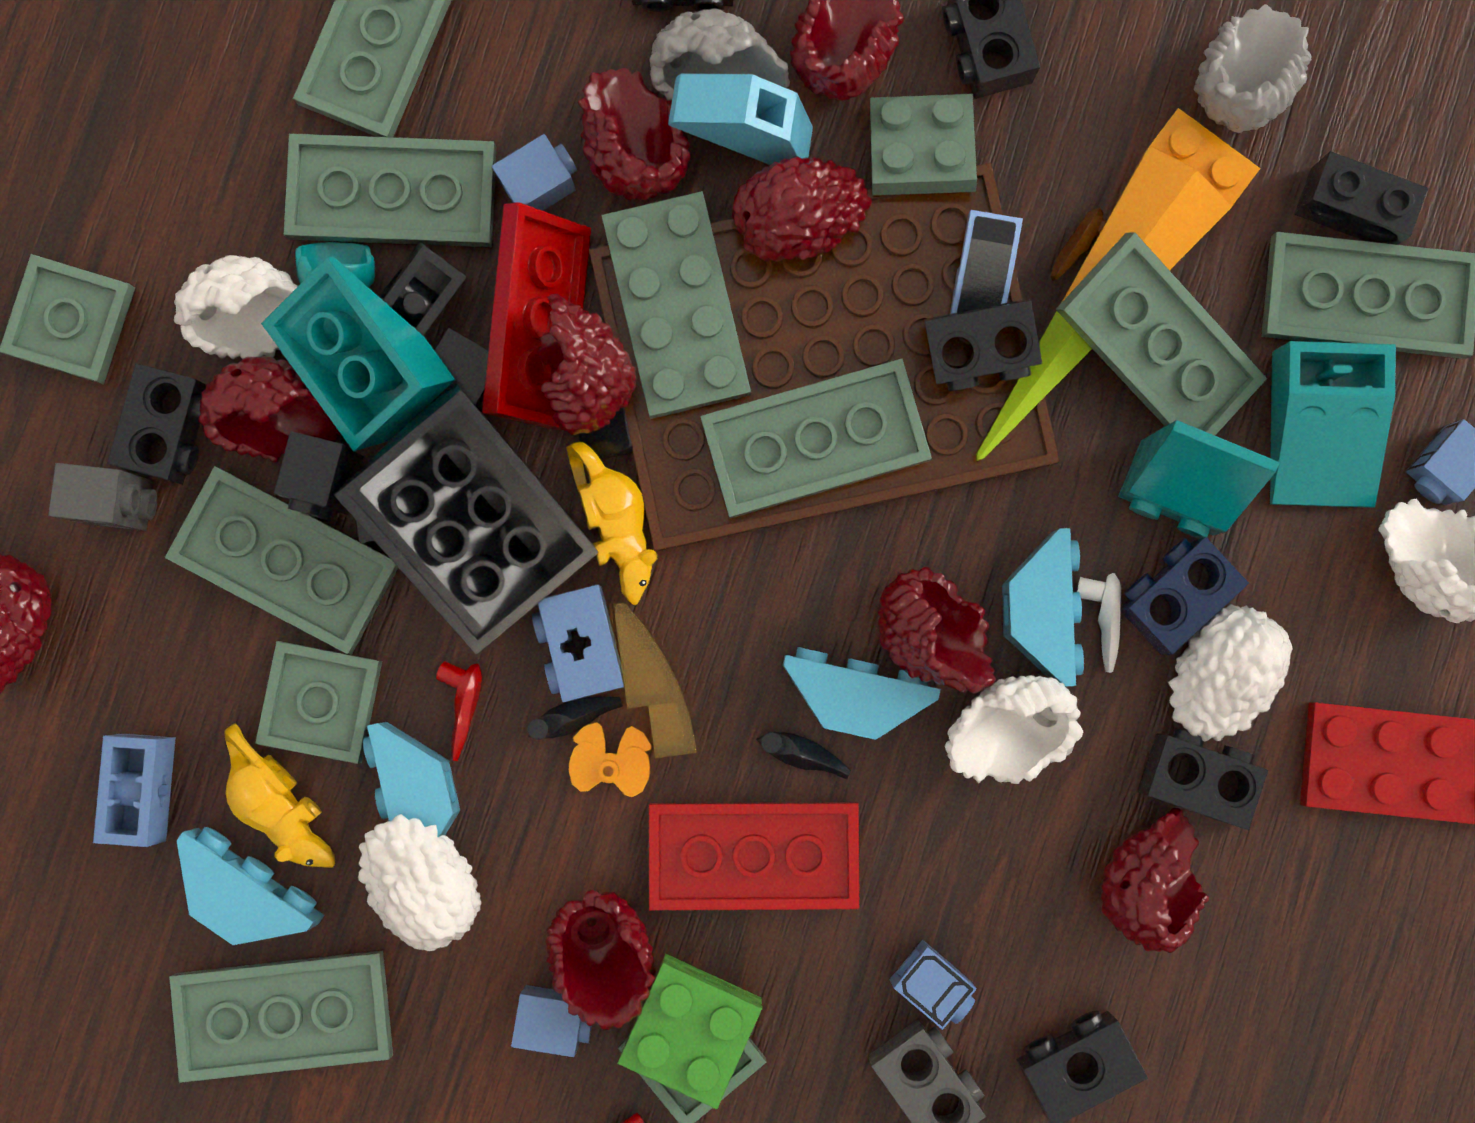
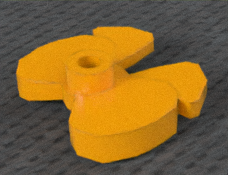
M598 722L584 726L573 737V741L579 745L573 749L570 757L569 775L572 785L580 792L589 791L600 782L614 783L624 795L634 797L643 792L650 777L649 755L645 751L651 750L652 746L644 732L633 726L626 728L619 743L617 754L606 753L603 728Z

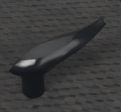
M603 696L565 702L549 709L539 718L532 720L528 725V737L540 740L569 735L590 724L598 716L623 707L621 698Z
M769 732L756 739L766 752L785 764L804 770L826 771L848 779L851 770L843 762L819 744L805 737L787 732Z

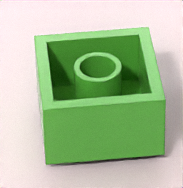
M665 954L655 976V982L649 989L650 995L643 1002L642 1014L637 1016L622 1049L618 1064L712 1108L718 1109L762 1010V998Z

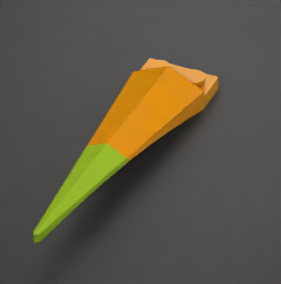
M1178 108L1142 155L1062 302L1125 233L1135 232L1161 262L1171 270L1232 208L1233 204L1261 168ZM1056 311L1039 342L1042 364L1030 366L1032 375L1018 379L976 453V461L983 460L1092 350L1058 311Z

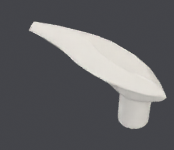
M1115 573L1108 575L1106 582L1080 577L1077 592L1080 593L1081 598L1102 602L1098 617V623L1102 632V656L1105 672L1111 673L1114 670L1119 649L1121 585Z

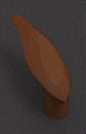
M1100 207L1087 213L1059 253L1050 276L1052 281L1061 277L1074 264L1077 258L1090 248L1093 239H1097L1106 223V220L1103 219L1104 213Z

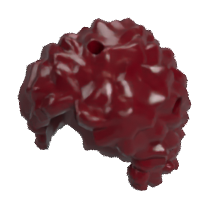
M809 0L805 12L798 16V21L795 23V28L798 32L792 38L791 44L794 49L790 51L792 58L790 64L792 68L796 69V74L804 82V86L816 95H825L828 99L836 101L849 100L851 97H857L864 93L879 78L880 74L887 69V62L895 48L899 46L898 26L904 21V17L901 11H899L901 7L899 1Z
M626 68L616 71L609 69L600 74L591 73L589 82L585 84L582 90L585 97L580 99L578 104L584 112L581 118L583 131L580 134L585 139L583 153L589 161L592 174L602 180V184L609 192L614 193L616 196L622 195L628 200H648V198H655L659 192L668 193L674 190L680 180L686 175L691 155L689 153L690 143L684 134L685 132L668 125L672 100H666V98L659 97L657 93L650 91L644 84L642 75L638 71L632 75Z
M797 156L791 159L784 158L780 162H774L769 167H763L762 171L756 172L753 177H749L746 180V183L739 186L737 194L734 196L732 218L737 226L736 230L744 235V249L747 252L755 254L766 262L771 260L777 262L782 259L792 260L794 258L805 260L806 258L816 257L818 253H828L841 243L847 231L858 233L859 222L865 220V211L870 208L872 200L867 195L868 189L866 188L865 180L857 178L856 171L853 168L836 165L832 160H827L823 163L819 158L812 157L809 159Z
M551 294L547 298L552 309L550 312L552 326L550 332L543 333L541 337L542 346L538 348L537 356L541 359L542 363L550 365L554 369V373L551 374L552 381L544 382L540 389L544 396L550 400L551 409L556 411L553 419L561 430L567 431L571 435L579 433L588 434L591 431L597 432L605 425L610 424V419L614 418L619 409L628 407L632 392L636 389L635 367L632 366L629 354L624 350V345L619 341V338L613 337L611 326L603 323L597 313H589L587 310H582L580 305L569 303L559 294Z
M268 356L245 357L238 364L231 363L223 367L221 373L215 375L213 381L206 384V389L201 392V415L198 421L203 425L205 436L214 445H221L226 451H236L241 456L247 453L252 458L261 455L263 459H270L271 462L277 463L285 453L290 431L336 442L337 435H341L291 364L286 360L276 361Z
M0 554V694L7 684L16 683L17 674L24 670L25 665L32 663L35 652L42 646L40 637L47 630V620L52 611L51 592L44 575L37 573L27 563L20 562L18 558H14L10 554L4 556Z
M923 567L919 571L910 569L908 573L898 574L897 578L884 588L879 601L881 608L878 611L880 617L878 626L881 633L879 638L880 645L889 652V657L893 663L899 665L911 678L919 677L924 682H929L933 679L938 685L943 684L945 687H950L963 693L967 690L970 693H977L984 688L992 686L996 680L993 675L995 670L990 666L993 660L983 652V648L988 642L985 632L990 628L988 621L983 618L985 609L978 603L964 601L963 597L957 595V587L953 581L945 580V576L942 573H933L929 567Z
M1172 808L1166 815L1153 822L1151 828L1135 832L1132 837L1125 839L1123 845L1114 850L1113 861L1107 864L1104 869L1105 877L1101 885L1102 894L1100 898L1103 901L1102 913L1115 926L1117 931L1123 932L1127 940L1134 941L1135 945L1142 944L1146 951L1172 953L1178 947L1185 944L1194 932L1193 924L1197 923L1200 919L1199 911L1209 901L1208 895L1203 892L1201 884L1196 882L1195 875L1190 871L1191 855L1199 845V840L1193 837L1195 828L1188 822L1189 819L1183 815V810L1179 808Z
M588 890L583 897V901L571 900L566 902L562 908L556 911V917L546 929L548 936L545 942L547 953L549 954L547 963L551 965L548 968L550 972L554 973V990L556 993L562 994V1000L568 1004V1013L573 1016L578 1015L580 1021L588 1026L597 1023L603 1030H609L613 1026L615 1028H622L633 1017L642 1014L641 1003L649 997V987L654 984L656 979L654 976L656 969L653 967L654 956L651 954L653 947L648 943L649 937L646 935V927L636 915L635 910L628 906L627 901L620 898L615 892L600 894L594 890ZM594 917L595 920H588V918Z

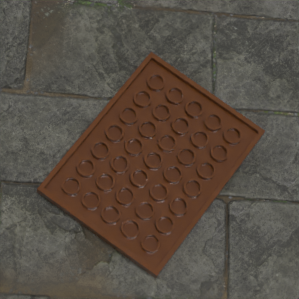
M991 163L976 166V192L872 195V188L868 189L867 195L871 198L872 204L865 211V220L859 222L858 233L847 231L841 243L828 253H818L816 257L806 258L805 260L794 258L792 260L782 259L777 262L773 260L766 262L744 249V235L736 230L737 226L733 218L710 223L751 395L653 419L649 417L609 245L589 249L605 323L611 326L613 337L619 338V341L624 345V350L628 352L632 366L635 367L636 389L632 392L628 407L624 409L655 552L1047 467L1060 462L1045 397L983 460L976 461V453L1018 379L1000 381L998 372L978 376V386L955 391H948L947 383L936 384L924 319L950 314L956 274L960 266L970 210L1003 215ZM1015 265L1007 302L1022 300ZM1014 326L1001 329L995 337L997 352L1005 356L1018 353L1024 344L1022 331ZM963 337L949 339L942 349L944 361L953 366L965 364L972 355V345ZM903 359L931 453V461L729 519L700 416Z

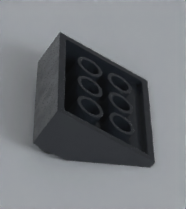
M457 383L418 414L334 493V496L476 655L599 553L581 529Z

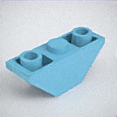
M681 73L676 77L668 122L669 126L769 165L774 162H780L784 158L809 157L813 126L797 92L753 74Z
M1060 528L1051 532L1002 584L1003 635L1048 678L1053 677L1065 686H1076V675H1082L1084 670L1083 648L1081 644H1075L1074 623L1081 622L1082 602L1080 593L1073 592L1072 571H1078L1080 566V549L1078 541L1071 540L1070 528Z
M800 647L797 648L796 657L784 656L782 666L821 727L876 740L939 699L941 689L929 687V682L921 681L919 677L911 678L904 670H899L898 678L893 679L877 675L879 665L848 658L847 668L826 664L827 653Z
M388 722L368 725L369 737L363 739V747L369 767H377L381 788L375 789V800L380 817L382 819L388 818L389 821H392L394 817L400 814L408 820L417 818L421 820L424 827L436 825L437 837L446 835L460 812L449 760Z
M204 827L203 830L195 828L182 832L177 839L189 915L230 944L237 945L305 932L318 925L325 916L314 908L317 902L309 894L294 886H290L287 890L271 879L274 872L267 865L249 856L244 860L229 850L231 842L216 830L209 827Z

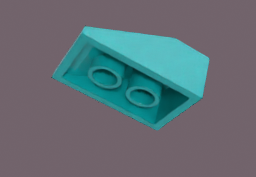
M327 257L261 323L353 451L388 442L456 380L426 338L334 257Z
M1175 420L1140 441L1118 497L1130 501L1129 509L1141 516L1158 520L1161 514L1178 521L1177 529L1185 534L1199 539L1208 537V534L1214 536L1227 532L1276 473L1280 462Z

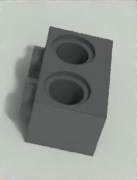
M55 463L48 516L86 525L147 531L148 520H152L156 513L157 493L152 489L153 480L122 470Z
M917 1019L868 1055L871 1067L911 1123H978L986 1117L978 1103L985 1096L967 1069L959 1075L947 1060V1057L953 1054L954 1051L936 1026L927 1031L919 1019ZM913 1049H920L928 1053L926 1066L918 1072H908L901 1067L903 1056ZM944 1093H952L959 1097L958 1107L949 1115H939L932 1111L935 1099Z

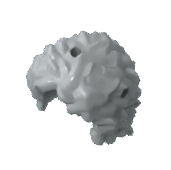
M1266 4L1259 10H1247L1242 18L1231 16V22L1227 21L1223 24V27L1218 28L1219 35L1209 43V48L1204 51L1207 59L1198 68L1199 76L1195 82L1194 91L1198 94V102L1205 108L1208 118L1214 120L1216 124L1226 126L1233 132L1242 133L1243 131L1257 130L1260 127H1264L1270 120L1277 118L1288 106L1292 105L1296 93L1307 81V65L1311 61V54L1307 50L1308 43L1306 40L1309 28L1301 27V20L1299 18L1290 17L1286 12L1273 11Z
M719 9L681 13L664 29H661V32L656 34L657 38L652 45V55L649 59L652 85L665 96L666 100H672L675 80L681 73L753 74L784 88L790 85L789 73L787 71L788 63L778 58L774 49L767 45L766 39L755 32L754 27L749 22Z

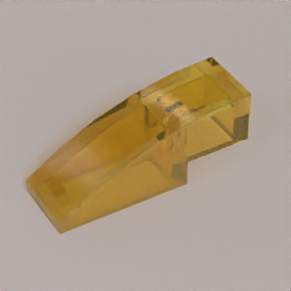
M614 604L627 709L648 706L655 758L697 753L698 747L692 717L681 685L666 655L648 628L627 604Z

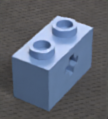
M600 585L547 597L538 603L540 612L533 613L532 620L539 644L548 642L552 662L544 666L552 694L560 693L562 702H568L627 686L603 588ZM576 630L580 637L590 638L591 646L583 649L584 659L578 660L575 653L565 651V644L572 641L571 632Z
M136 734L103 736L93 843L149 847L166 842L176 737Z

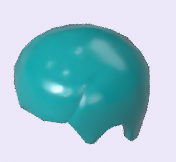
M326 242L302 245L295 250L296 275L300 284L327 257L336 258L368 288L374 283L375 261L367 245Z

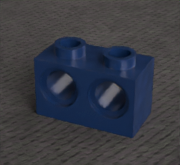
M1207 537L1193 540L1191 543L1186 538L1182 539L1162 557V560L1167 565L1152 578L1148 573L1144 574L1124 593L1129 600L1120 608L1121 613L1160 655L1174 654L1249 584ZM1194 561L1202 563L1209 573L1208 583L1202 590L1195 588L1188 578L1189 567ZM1156 596L1165 598L1171 606L1170 619L1163 625L1155 622L1150 615V604Z

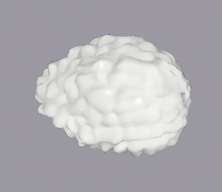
M234 255L225 256L215 260L210 265L203 264L197 267L195 272L190 273L182 289L175 293L176 315L174 316V322L181 325L182 336L192 347H199L209 355L217 354L219 358H224L228 355L231 359L239 356L244 359L245 357L254 358L263 355L273 358L275 350L280 349L261 323L298 286L293 283L288 273L278 271L270 263L260 258Z
M1411 499L1408 504L1398 502L1393 510L1386 511L1385 518L1379 527V532L1385 539V549L1389 554V564L1395 573L1396 584L1400 586L1402 593L1414 602L1420 611L1426 614H1431L1434 617H1445L1446 620L1453 623L1475 620V516L1467 517L1465 510H1459L1455 514L1452 510L1441 512L1436 508L1426 509L1417 499Z
M1230 604L1226 608H1222L1188 640L1189 646L1185 649L1182 656L1176 658L1175 670L1178 676L1168 682L1174 691L1170 697V704L1175 708L1172 715L1173 720L1181 723L1192 736H1201L1204 742L1211 738L1215 741H1221L1224 736H1234L1237 730L1245 731L1250 729L1251 721L1257 717L1259 712H1266L1270 709L1275 695L1284 686V678L1287 676L1290 665V655L1293 648L1288 633L1282 626L1269 619L1264 611H1256L1253 607L1248 608L1247 605L1240 608Z
M1030 675L1027 677L1019 676L1015 678L1012 676L1006 679H999L989 688H985L978 697L972 699L971 706H967L962 710L961 717L957 718L956 722L948 730L949 741L946 742L945 749L950 759L951 769L957 773L962 772L965 778L969 779L973 776L980 783L989 775L998 782L1019 784L1023 779L1030 782L1050 763L1065 760L1066 756L1072 753L1076 741L1082 737L1083 730L1076 721L1081 714L1077 708V697L1070 694L1069 689L1053 677H1034Z
M402 814L394 817L392 821L376 825L374 830L365 833V842L359 845L362 856L359 861L361 870L359 871L358 879L361 883L366 884L365 888L369 893L367 903L379 915L385 928L390 929L394 935L414 949L434 951L437 948L448 946L452 940H460L465 932L470 931V925H473L474 918L477 916V912L481 910L480 905L482 903L480 893L476 891L478 886L477 880L470 874L472 866L467 863L465 857L459 855L456 847H454L453 840L445 835L437 837L436 825L424 827L420 819L412 818L408 820Z

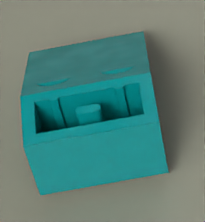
M1289 341L1272 352L1271 459L1280 463L1276 473L1270 479V505L1375 507L1395 401L1396 344Z

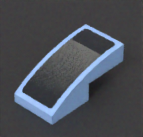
M970 210L960 266L956 274L950 314L1007 303L1023 218Z

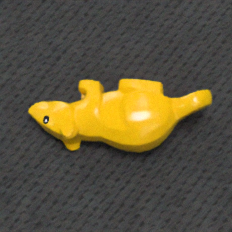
M584 442L572 443L566 447L587 526L589 530L598 528L602 540L593 543L599 552L596 554L599 566L606 564L609 557L614 559L620 568L621 592L627 601L632 605H637L649 584L652 565L657 560L656 552L652 549H646V539L643 533L645 505L642 493L631 478L621 472L605 467L598 455ZM583 464L588 471L590 483L586 482Z
M236 723L229 726L224 731L231 760V770L226 785V798L232 813L241 822L264 832L278 846L275 852L277 861H292L304 866L333 868L335 866V856L331 847L314 834L308 825V822L313 821L321 814V809L308 797H304L297 802L291 792V789L297 785L295 779L271 755H267L264 758L258 755L246 741L240 727Z

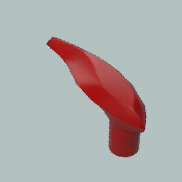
M444 661L437 671L436 680L457 689L454 699L455 722L451 740V760L458 761L479 699L482 673L478 663L471 665L465 670Z

